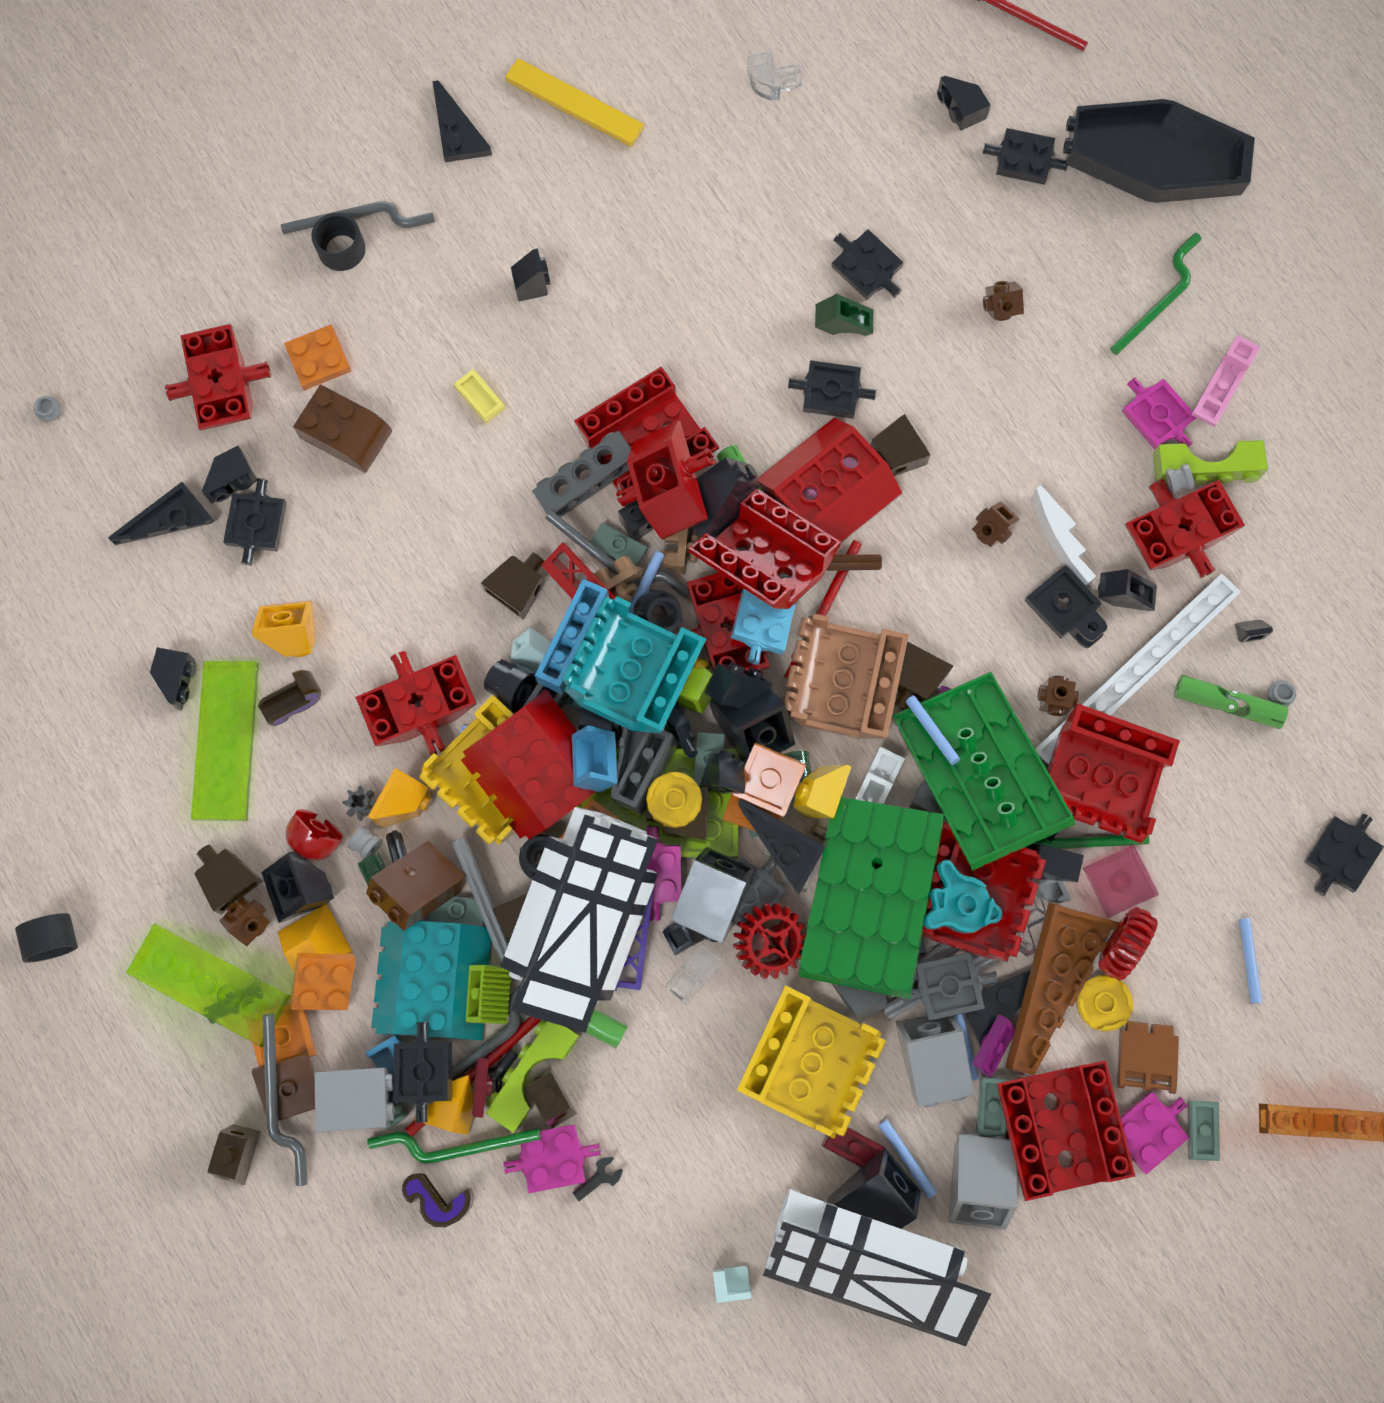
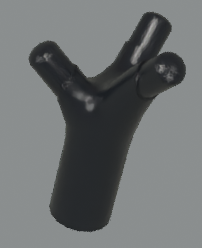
M512 1049L506 1053L496 1066L488 1069V1074H493L490 1079L496 1080V1092L498 1093L502 1088L503 1077L518 1057V1054Z

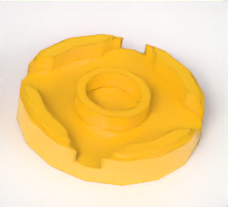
M670 772L656 778L649 787L646 798L648 811L653 819L661 825L670 828L684 827L694 821L702 805L701 791L695 780L679 772Z
M1107 975L1094 976L1087 980L1076 999L1077 1012L1082 1021L1091 1029L1101 1032L1114 1031L1124 1026L1130 1018L1134 1007L1133 997L1127 985Z

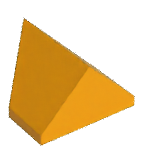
M468 1075L452 1081V1101H437L428 1104V1122H423L424 1124L453 1133L469 1134L474 1118L472 1115L474 1095Z

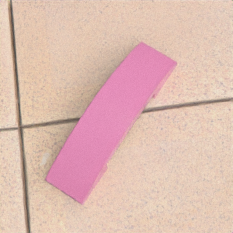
M1239 335L1236 336L1198 401L1192 416L1213 427L1217 425L1237 386L1259 351L1260 347Z

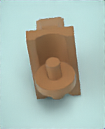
M689 528L665 539V543L678 544V551L663 550L665 556L662 560V566L676 569V573L681 575L685 574L686 554H690V562H697V557L688 551L689 547L699 540V536L692 535L691 543H688Z
M622 556L613 562L619 573L613 578L608 568H603L593 573L611 593L617 591L613 594L615 597L617 596L628 602L633 601L631 593L637 590L635 583H631L628 586L627 584L644 575L642 568L635 567L628 556Z

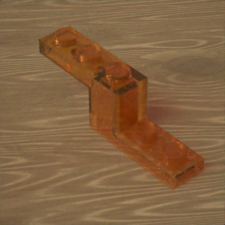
M1259 1103V1133L1384 1142V1112Z

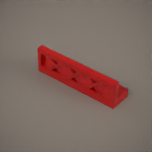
M561 543L541 565L572 600L581 584L575 577V573H583L587 577V581L607 589L565 543ZM563 552L569 557V569L558 559ZM608 590L609 598L615 599L616 597Z

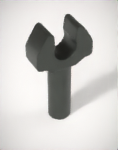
M605 1157L597 1161L596 1174L572 1192L579 1202L602 1183H609L611 1186H614L620 1180L623 1169L616 1171L613 1175H607L605 1172V1167L614 1160V1157Z

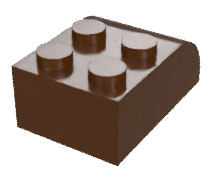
M321 384L293 426L300 439L364 473L368 471L392 433L391 427L377 414Z

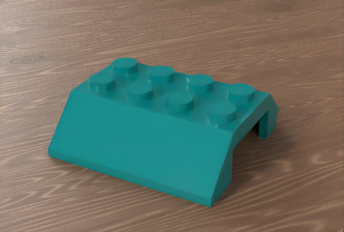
M617 596L615 599L604 597L596 612L599 618H593L584 635L588 641H581L572 658L576 664L570 663L562 678V681L567 685L565 691L581 707L631 731L661 733L706 638L681 627L678 635L630 613V602Z
M388 921L387 927L381 928L380 947H385V951L379 952L377 975H382V980H376L374 1003H379V1008H373L371 1028H377L376 1034L417 1036L416 1022H429L428 1037L483 1041L484 1023H466L469 965H490L492 940L487 928L459 923L418 921L403 931L397 924Z

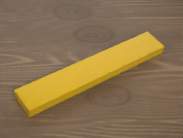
M517 58L505 76L506 82L631 148L644 130V123Z

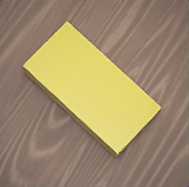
M474 369L453 384L454 388L485 424L506 409L502 401Z

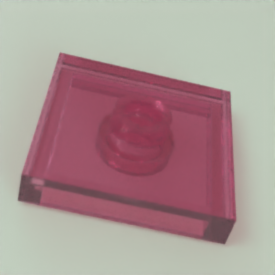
M1134 845L1083 868L1107 918L1159 895Z

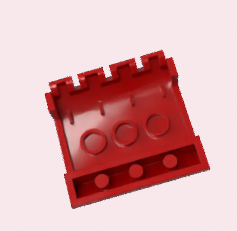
M547 690L536 696L484 737L463 751L465 757L461 759L472 775L476 772L480 774L476 781L487 796L490 797L495 794L497 798L492 802L503 817L507 819L511 816L514 819L509 825L520 839L526 836L530 840L596 792L574 786L572 735L578 731Z
M1076 704L1058 734L1047 771L1072 813L1074 820L1094 826L1097 822L1099 829L1116 835H1120L1121 831H1123L1124 838L1143 843L1148 835H1152L1156 819L1149 817L1163 768L1173 766L1180 740L1087 706Z
M944 822L931 890L943 888V882L937 872V865L941 861L949 860L959 873L964 876L974 877L987 886L985 889L989 897L993 898L995 904L1001 908L1002 917L999 922L988 924L974 933H960L945 926L930 930L924 926L922 936L987 959L1008 962L1009 957L1017 958L1022 938L1016 936L1017 932H1025L1031 911L1024 908L1025 906H1033L1039 886L1033 882V879L1041 880L1046 861L1040 858L1037 851L1022 848L1019 851L1010 852V854L972 870L950 827ZM930 898L927 908V914L932 910V902Z

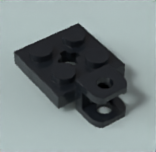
M1066 565L1025 599V602L1060 639L1069 633L1081 646L1090 648L1102 638L1103 633L1107 630L1105 620L1096 612L1102 603ZM1056 598H1067L1069 600L1067 603L1068 607L1058 606Z

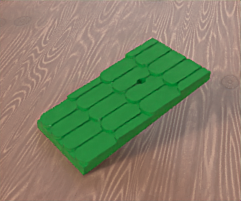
M988 672L920 703L959 756L960 761L954 765L949 763L910 708L892 715L899 733L935 798L941 813L944 814V818L972 870L1010 854V852L1013 853L1033 844L1037 840L1039 841L1051 836L1062 829L1075 825L1072 813L992 672Z
M845 797L840 798L835 816L829 819L824 845L826 848L821 858L817 885L807 925L808 929L800 960V977L905 999L911 998L924 929V918L927 914L929 894L944 824V814L929 813L927 811L851 798L847 799Z

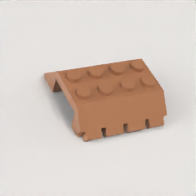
M814 613L812 616L801 617L798 636L803 638V640H796L792 661L798 665L790 666L786 687L792 689V692L785 691L783 697L789 720L804 727L857 739H887L909 634L883 628L880 634L844 627L828 623V616Z

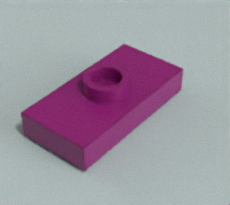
M999 1014L989 1033L982 1039L981 1048L972 1063L982 1075L989 1078L993 1076L1015 1032V1026L1008 1018Z

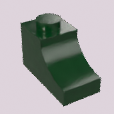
M835 294L815 304V328L832 335L855 333L868 336L873 334V309Z

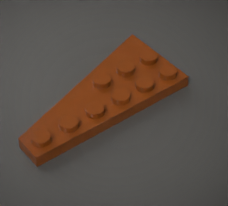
M1048 903L1006 1068L1032 1075L1036 1073L1051 1046L1049 1041L1056 1028H1061L1065 1021L1062 1018L1069 1005L1073 1007L1084 984L1093 971L1092 963L1099 952L1103 953L1107 946L1105 940L1111 930H1116L1120 922Z

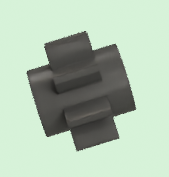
M359 785L358 791H347L350 796L348 800L342 801V803L350 807L346 813L349 817L356 813L357 819L362 821L363 816L370 814L376 801L371 800L375 794L372 790L365 794L364 788ZM359 799L365 804L362 808L356 803Z

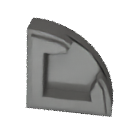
M1044 880L1037 883L1039 885L1037 893L1042 898L1055 903L1071 900L1063 881Z

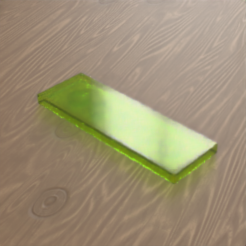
M203 661L191 820L248 821L259 663L257 661Z
M155 923L152 925L126 971V974L260 1047H264L263 1015L268 1013L274 1014L276 1025L291 995Z

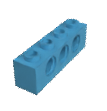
M585 579L582 580L535 674L538 684L563 695L567 685L562 681V678L569 664H576L572 658L581 641H588L584 635L593 618H599L596 612L603 598H609L607 589Z

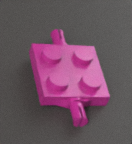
M1136 377L1127 383V386L1137 396L1123 408L1122 413L1154 450L1159 445H1163L1165 442L1173 439L1178 444H1186L1188 448L1193 444L1183 431L1196 420V417L1192 416L1193 411L1164 378L1154 386L1144 388Z
M647 826V835L658 839L659 826H653V836L652 826ZM657 841L647 868L658 873L654 884L650 921H654V910L655 921L661 920L660 904L678 902L682 892L681 845H666Z
M1149 1091L1120 1116L1131 1160L1146 1175L1189 1139L1176 1118L1181 1111L1188 1107L1181 1097L1167 1107L1160 1102L1153 1092Z
M576 1124L540 1131V1140L520 1144V1159L503 1162L504 1167L515 1165V1167L505 1168V1174L516 1171L523 1172L526 1177L529 1194L585 1183L583 1168L585 1158L601 1155V1150L589 1151L599 1149V1143L582 1146L578 1139Z

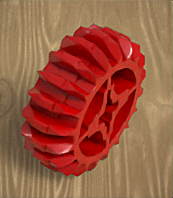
M763 903L761 909L757 906L752 907L753 915L747 912L743 913L747 921L745 923L737 922V926L742 928L741 932L733 933L735 938L740 939L739 942L733 944V948L740 950L736 954V958L743 960V968H750V973L755 976L760 973V977L763 979H767L769 975L777 979L779 972L783 975H789L788 966L795 969L797 968L795 959L801 960L802 954L799 952L804 947V943L801 940L806 938V933L800 931L805 927L804 923L801 921L797 922L799 918L797 913H791V909L787 906L781 908V905L778 903H773L772 906L768 903ZM770 919L781 920L778 925L774 924L768 929L761 925ZM755 933L757 940L754 946L752 947V939ZM765 934H767V935H769V936H772V937H771V941L773 942L772 944H773L775 947L769 945L770 942H769V940H768V937H767ZM788 936V944L785 948L784 941L785 938ZM771 953L779 956L770 962L759 961L763 956L767 957Z
M1137 906L1130 909L1120 920L1116 930L1113 931L1107 941V946L1099 957V969L1105 972V975L1118 981L1130 975L1151 944L1150 942L1157 930L1158 920L1145 909L1142 910Z

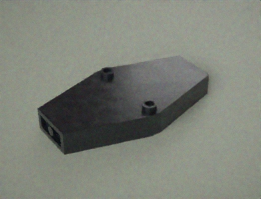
M1157 99L1077 106L1073 116H1069L1067 119L1065 130L1069 132V137L1065 139L1063 153L1066 154L1065 164L1142 200L1159 203L1238 196L1243 194L1251 182L1255 137L1173 100Z

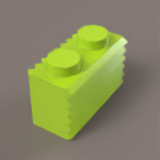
M469 965L466 1023H508V1000L510 999L508 995L510 994L509 989L512 983V979L509 976L510 971L500 966Z

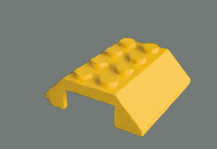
M494 695L474 713L476 718L438 756L434 753L423 764L421 769L423 772L419 776L432 790L437 787L440 788L437 795L451 809L459 806L460 808L456 814L471 828L478 825L479 828L476 830V833L488 845L494 842L500 845L515 834V831L509 825L514 819L511 816L507 819L503 817L492 802L497 798L495 794L490 797L487 796L476 781L480 774L476 772L472 775L461 759L465 757L463 751L513 715Z
M785 985L736 1091L831 1138H835L836 1134L844 1137L852 1119L845 1115L848 1109L855 1112L864 1092L857 1087L859 1083L867 1085L875 1067V1064L869 1060L871 1057L879 1058L886 1040L880 1038L881 1032L864 1023L859 1024L810 1000V997Z

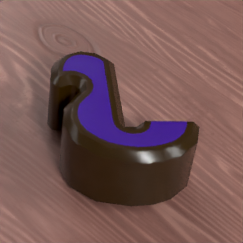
M303 669L293 672L294 682L260 700L258 707L268 725H280L286 722L289 716L309 709L320 700L322 690L310 671Z
M423 1173L408 1176L402 1185V1193L406 1201L413 1203L419 1198L420 1213L425 1222L433 1227L446 1228L462 1220L469 1213L473 1205L474 1194L471 1188L466 1189L449 1204H446L427 1175Z

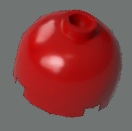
M298 809L286 827L288 846L305 860L319 861L328 858L340 845L343 838L342 833L327 819L324 820V824L315 819L318 814Z

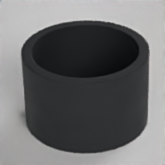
M329 213L321 217L313 226L311 233L312 242L321 262L326 267L336 271H345L354 268L361 262L365 254V242L356 221L352 217L344 213ZM337 236H348L354 240L353 244L345 251L339 253L327 252L329 242Z
M68 913L35 918L15 928L22 961L25 963L49 960L68 954L78 948L71 916Z

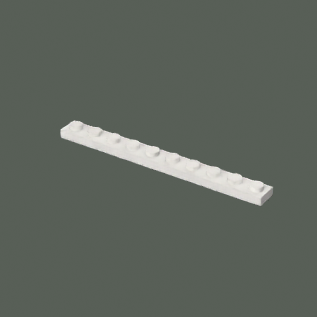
M1221 573L1082 705L1112 715L1241 591ZM1066 720L1035 749L1047 768L1058 734Z

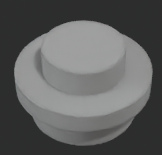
M42 396L36 400L34 412L40 420L50 422L60 415L61 405L54 397Z
M1280 680L1274 682L1269 687L1268 697L1272 702L1289 706L1295 701L1296 690L1291 683Z

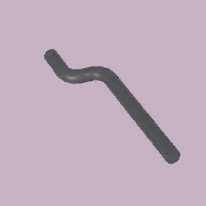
M386 201L331 212L344 213L352 218L385 211L389 213L392 221L402 228H412L435 222L433 212L404 218L400 215L397 207ZM327 214L281 224L282 232L286 234L312 228L321 217Z
M552 510L545 517L547 521L615 575L619 574L611 557ZM665 570L657 571L653 582L662 580L682 597L686 598L688 596L689 590L686 585ZM637 578L636 580L630 582L627 585L635 583L636 587L638 588L642 578Z
M520 986L509 996L508 1025L453 1066L452 1081L475 1065L477 1059L487 1056L517 1032L521 1016L520 1013L511 1011Z
M268 1013L263 1015L267 1130L273 1142L293 1151L295 1156L296 1186L307 1185L305 1148L296 1138L284 1135L279 1130L274 1014Z

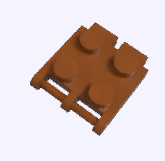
M1127 1021L1125 1031H1119L1118 1088L1124 1089L1125 1086L1143 1088V1091L1159 1089L1168 1090L1169 1094H1176L1179 1036H1173L1172 1025L1151 1024V1033H1148V1023ZM1126 1078L1143 1079V1082L1129 1081ZM1151 1080L1168 1082V1085L1151 1083Z

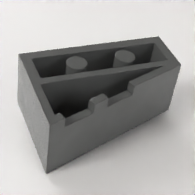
M623 727L622 738H620L618 763H616L617 784L612 786L611 798L617 805L640 816L642 815L647 805L646 798L649 787L656 778L662 776L678 745L673 734L664 730L661 733L631 731Z

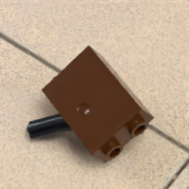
M392 830L391 833L386 835L392 864L371 877L366 895L373 904L378 905L388 915L392 923L397 924L405 931L459 894L466 876L429 841H426L407 854L402 834L397 830Z

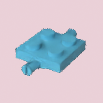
M743 589L731 638L744 642L747 646L751 647L748 658L749 663L753 661V664H759L761 651L783 654L786 648L795 604L789 609L772 608Z

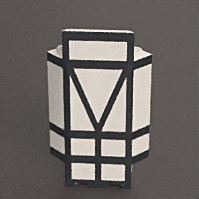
M577 807L574 808L563 839L548 838L500 966L510 971V977L522 981L511 1011L586 1033L596 1004L599 1001H610L657 879L658 873L647 868L658 839L647 835V832L604 813Z
M787 1189L770 1244L771 1250L763 1276L966 1347L992 1293L957 1281L958 1275L963 1276L967 1266L964 1250L953 1244H943L803 1195L799 1191Z

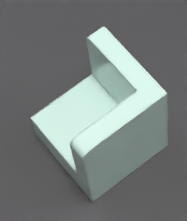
M530 627L512 641L511 659L517 664L537 672L551 642Z
M747 1266L713 1270L717 1303L752 1298Z

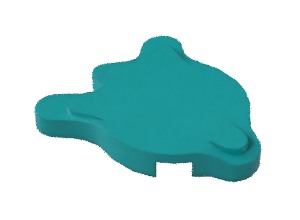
M949 860L941 861L937 865V872L944 886L942 889L935 888L930 891L932 910L924 918V926L927 929L933 930L945 926L960 933H974L988 924L1000 921L1002 917L1001 908L995 904L993 898L989 897L985 889L987 886L982 881L974 877L962 875Z

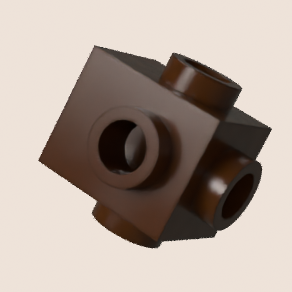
M998 281L993 286L985 287L986 296L983 297V308L994 320L1005 321L1009 320L1011 316L1024 314L1023 289L1015 281Z
M1000 501L990 507L989 510L985 508L975 518L978 522L972 530L983 544L991 548L997 543L1004 544L1013 534L1010 530L1020 519Z
M1055 675L1052 678L1049 677L1043 685H1040L1038 690L1039 711L1047 712V714L1052 716L1067 715L1078 703L1079 691H1075L1076 682L1069 681V678L1065 676Z
M243 896L237 902H234L228 908L227 913L219 920L227 932L246 947L256 937L260 936L270 923L269 919L264 915L266 909L257 900L254 899L250 902Z

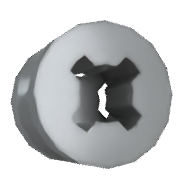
M1187 463L1181 465L1176 470L1171 468L1165 470L1166 480L1172 495L1179 494L1180 490L1183 489L1192 490L1195 488L1192 472Z
M363 826L353 835L347 848L351 851L359 852L360 857L367 861L376 853L382 843V839L371 835L370 830Z

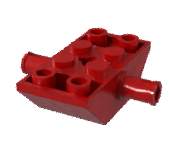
M231 324L180 335L188 378L187 381L165 385L168 400L173 401L192 396L200 431L251 419L253 403L249 382L272 377L271 373H269L271 370L268 362L265 361L264 363L245 367L244 359Z
M681 422L671 423L633 443L627 458L633 484L618 490L616 496L622 495V497L617 498V500L623 507L637 500L641 512L659 538L662 540L708 519L695 474L708 466L714 465L715 459L710 460L714 456L706 448L702 452L690 457Z
M1164 479L1159 480L1160 483L1156 481L1151 484L1149 489L1152 491L1160 507L1125 523L1129 534L1149 569L1167 568L1190 558L1199 574V578H1204L1205 575L1208 576L1216 571L1204 550L1216 545L1245 526L1220 480L1179 499L1173 497Z
M721 573L688 581V590L698 624L696 629L689 631L706 638L703 646L705 647L713 672L717 663L729 666L730 662L744 667L745 670H748L749 667L758 670L770 668L765 651H761L759 664L755 665L753 661L749 663L748 658L751 647L747 646L744 642L732 639V631H727L724 628L725 625H730L733 630L741 593L744 588Z
M398 652L402 663H400L396 654L392 655L390 659L399 678L355 697L373 743L377 747L406 742L422 735L429 755L438 754L434 743L441 753L446 747L437 728L456 721L477 704L458 657L454 655L414 672L407 652ZM417 700H421V706L416 708L414 703Z

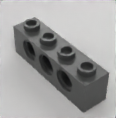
M619 431L609 433L602 438L600 444L594 448L584 450L577 460L562 465L558 469V473L551 478L547 477L539 481L536 485L537 487L532 492L547 515L552 510L559 517H562L629 471L627 458L631 447ZM612 455V459L608 464H601L604 456ZM589 469V476L581 480L580 474L582 471ZM564 484H568L567 492L559 495V488Z

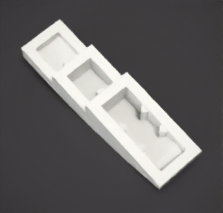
M1040 485L1032 496L1040 524L1063 566L1066 565L1087 587L1092 583L1096 575L1080 559L1086 549L1071 534L1076 523Z
M880 746L856 799L884 804L905 757Z

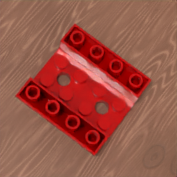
M662 366L574 420L588 448H594L601 443L604 436L609 433H616L617 431L621 433L632 448L635 441L666 425L680 421L690 457L702 452L706 448L712 453L719 449L718 444L705 427L700 429L677 397L676 386ZM612 455L604 456L601 464H608L612 459ZM630 471L612 482L617 491L633 484Z
M836 418L830 420L757 478L760 488L766 495L773 499L777 498L782 505L833 536L841 543L902 495V491L886 461L854 426ZM851 457L857 461L858 465L854 468H847L844 466L843 460ZM807 489H812L817 493V498L807 500L804 498L803 492Z
M756 489L740 503L739 518L716 538L705 533L689 547L688 552L772 608L789 609L823 577L841 546V542L759 489ZM746 547L749 550L738 551L736 548ZM787 574L791 578L781 579L778 575Z
M1106 1060L996 1084L1024 1201L1052 1196L1056 1192L1095 1183H1109L1136 1177ZM1048 1093L1053 1094L1057 1100L1056 1107L1052 1110H1049L1044 1105V1097ZM1062 1151L1068 1152L1071 1157L1070 1165L1066 1168L1062 1167L1058 1162V1156Z

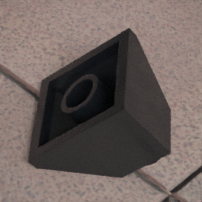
M288 852L261 872L278 923L316 910L334 899L332 887L328 882L326 873L295 852Z

